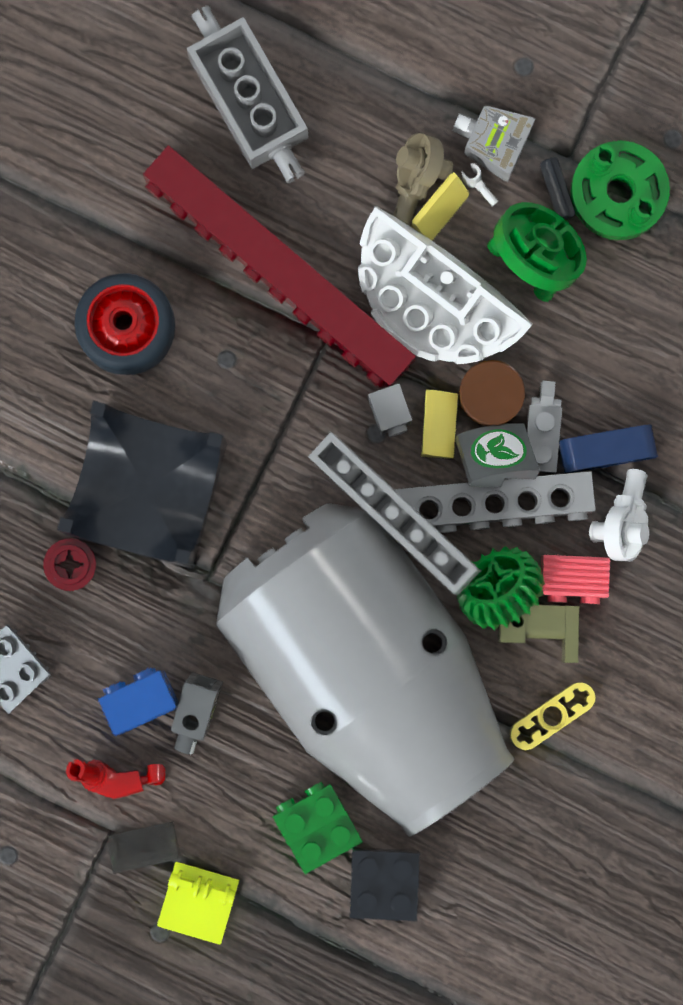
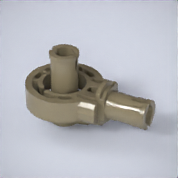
M424 133L411 135L405 146L400 148L396 157L398 183L395 189H398L397 193H400L393 216L411 226L418 201L426 198L428 189L435 183L437 178L445 181L453 171L452 161L444 160V149L441 141Z

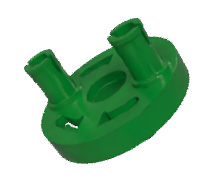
M612 141L597 146L585 155L573 175L570 193L576 215L585 227L607 239L627 240L644 234L658 222L668 204L670 185L663 164L649 149L634 142ZM620 152H628V153H630L631 155L636 156V157L640 158L641 160H643L644 163H643L642 161H640L639 159L630 156V155L627 154V153H621L620 155H619V153H620ZM653 174L655 175L656 180H657L658 191H657V189H656V182H655V179H654ZM584 179H588V180H589L590 193H591L592 198H595L594 200H592L591 197H590V195H589V191H588V181H583ZM614 181L625 182L631 190L630 199L624 203L614 202L608 196V185ZM605 213L611 219L622 222V226L620 227V223L608 219L603 214Z
M521 202L510 206L497 221L494 228V237L487 243V247L493 255L501 257L518 277L534 286L535 296L543 302H549L557 291L569 288L584 272L587 263L585 247L574 228L553 210L536 203Z

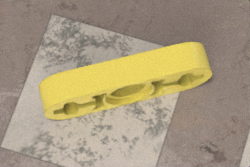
M585 683L571 684L517 721L510 730L511 742L522 750H530L592 708L595 702L593 689ZM575 689L579 692L586 691L588 694L584 698L586 704L584 706L580 703L574 704L569 708L574 714L568 716L566 708L558 700L563 697L565 703L575 697L573 693ZM551 706L557 707L562 714L561 721L555 726L547 725L543 719L544 711ZM537 716L539 725L547 732L541 736V732L538 729L530 735L532 741L529 744L524 740L519 742L516 738L520 735L518 729L521 726L525 729L534 726L535 723L531 721V718Z

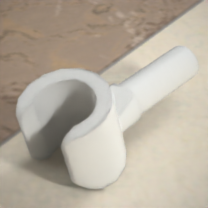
M471 163V169L477 175L474 178H468L464 172H461L463 183L467 187H475L494 206L498 200L481 180L479 166Z

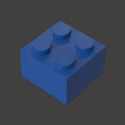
M151 667L134 675L136 682L127 686L125 682H118L103 689L105 696L99 698L98 701L114 736L124 734L177 709L179 701L165 671H156L155 668Z

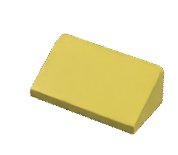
M451 173L412 220L411 227L431 241L469 196L468 190L458 175Z
M426 389L421 457L454 459L457 393Z

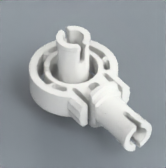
M639 469L627 470L623 493L616 496L614 500L615 505L609 510L605 522L593 521L590 525V540L592 542H604L607 555L614 561L635 560L641 552L643 545L649 539L648 516L644 511L647 505L642 500L648 474Z

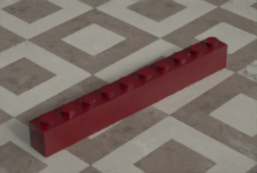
M168 145L143 173L145 182H147L145 188L154 197L160 199L163 196L172 204L169 207L170 210L183 221L188 217L196 224L193 229L203 239L209 241L212 238L220 245L218 250L224 257L231 262L237 259L245 266L242 271L255 283H258L260 280L270 288L267 292L273 299L280 304L286 301L294 308L292 314L304 325L310 322L319 330L316 334L329 346L335 343L344 351L341 356L355 368L359 364L369 373L366 377L380 389L383 385L386 388L393 386L414 363L416 356L172 147Z

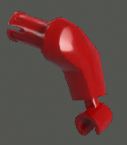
M75 759L74 763L69 762L67 765L66 775L71 781L81 782L88 791L118 799L143 792V785L145 784L156 786L163 784L165 781V767L162 764L147 765V776H141L139 770L117 772L99 760H91L86 763Z

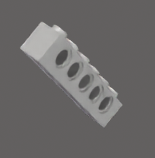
M330 432L308 456L455 595H459L479 574L481 570L338 436Z
M592 471L537 476L536 480L504 479L501 488L470 486L469 483L394 489L418 512L421 504L425 502L433 503L438 509V514L434 519L426 520L437 528L440 533L456 532V526L470 525V530L489 529V523L502 522L503 527L521 526L522 520L535 519V524L554 523L557 516H568V521L587 520V514L595 511ZM561 490L567 495L568 502L565 507H556L552 503L551 494L553 491ZM528 493L534 497L535 507L532 510H523L519 506L518 497L520 494ZM490 496L498 497L503 504L502 511L495 514L489 512L485 507L486 498ZM458 499L466 500L470 505V513L463 517L456 515L452 509L453 502Z

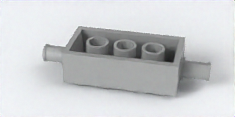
M209 6L201 8L206 21L198 9L191 17L196 22L204 39L187 48L188 57L249 165L254 169L268 160L274 159L285 177L286 183L295 181L290 168L293 170L296 178L299 179L305 172L291 149L308 139V128L245 18L242 17L221 29Z

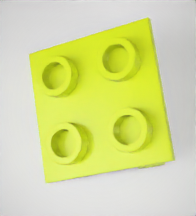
M175 862L157 927L221 945L239 880Z

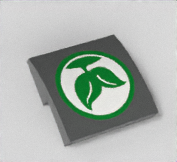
M512 423L485 426L463 432L456 437L457 446L470 486L501 488L505 478L536 480L540 470L524 424Z

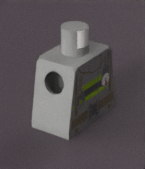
M484 106L478 120L460 113L452 131L469 138L464 152L466 156L508 182L535 119Z

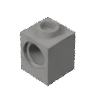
M400 384L368 394V400L380 435L388 433L389 437H393L408 431L406 426L412 424V418Z

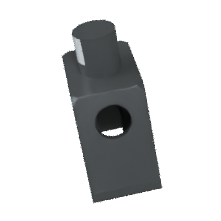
M194 672L187 678L171 728L172 732L178 734L174 747L175 750L185 754H193L197 740H204L213 718L223 681ZM189 715L195 716L198 722L192 721Z

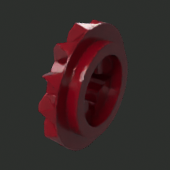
M63 539L54 543L46 552L43 562L44 573L48 581L56 588L64 591L84 588L94 577L97 565L94 553L90 547L77 539ZM69 551H71L74 561L84 563V566L74 568L73 574H71L72 579H70L67 569L56 567V564L67 562Z

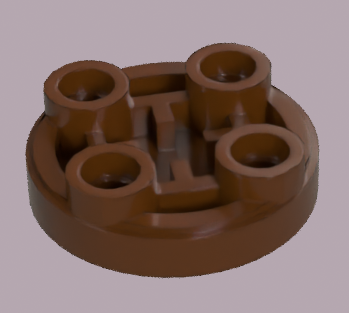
M487 360L474 365L464 375L459 389V399L463 410L473 421L485 426L500 425L512 420L522 408L525 399V387L521 376L512 366L502 361Z

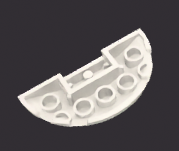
M379 207L373 209L360 240L362 252L358 275L361 291L368 298L369 304L372 307L371 315L375 321L413 354L430 361L456 362V364L481 361L485 357L509 348L533 325L494 287L449 252Z

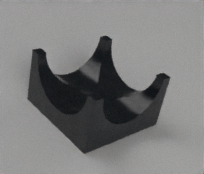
M93 400L90 410V435L82 471L72 501L64 516L60 517L57 530L70 537L193 569L227 447L224 436L214 432H195L160 424L122 412L105 403Z

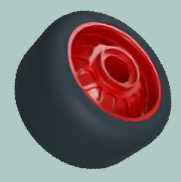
M119 273L98 280L83 294L75 313V332L81 348L97 366L114 374L134 375L153 368L166 356L175 335V318L167 297L157 285L142 276ZM122 315H129L133 319L131 326L126 330L117 329L115 325L116 320Z

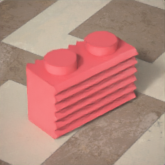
M560 555L541 556V573L545 582L542 586L544 592L542 596H548L547 602L567 603V597H580L581 604H600V598L609 597L610 558Z

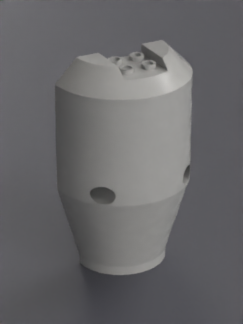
M327 503L302 518L303 523L307 527L306 531L303 532L299 528L285 539L286 545L278 551L272 548L257 559L260 562L259 565L254 567L247 557L225 576L216 626L306 752L399 824L407 836L410 837L430 826L469 799L502 773L515 759L505 745L466 635L400 544L363 508ZM428 634H434L440 638L441 647L435 653L427 652L423 647V639ZM326 711L333 715L335 723L331 729L323 731L316 726L315 718L320 712Z

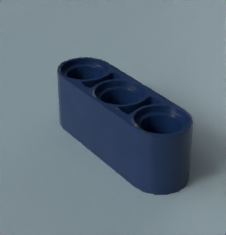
M652 424L578 436L559 441L565 474L639 462L658 457Z

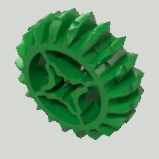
M504 546L500 552L493 548L489 555L481 554V559L477 562L471 561L481 571L457 595V600L460 604L459 608L469 621L481 626L483 629L489 626L496 630L500 624L508 628L511 621L515 620L520 623V617L523 614L531 615L530 607L538 606V597L544 595L542 586L545 582L537 561H534L527 551L522 552L518 547L510 550Z

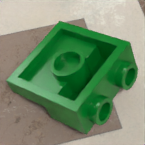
M322 781L306 789L307 797L295 803L292 797L276 806L275 808L278 813L273 815L276 825L304 874L311 872L363 842L332 784L324 786Z

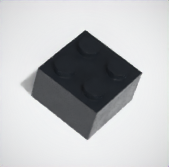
M353 847L350 918L417 921L419 851Z

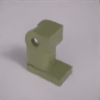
M579 606L530 607L531 615L523 614L520 617V627H514L511 622L508 628L502 624L498 627V643L523 644L525 643V638L562 639V663H578Z

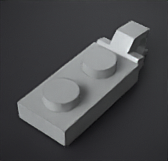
M542 381L539 398L532 397L531 405H529L526 431L540 470L539 472L555 474L557 471L562 417L561 400L554 399L555 382Z

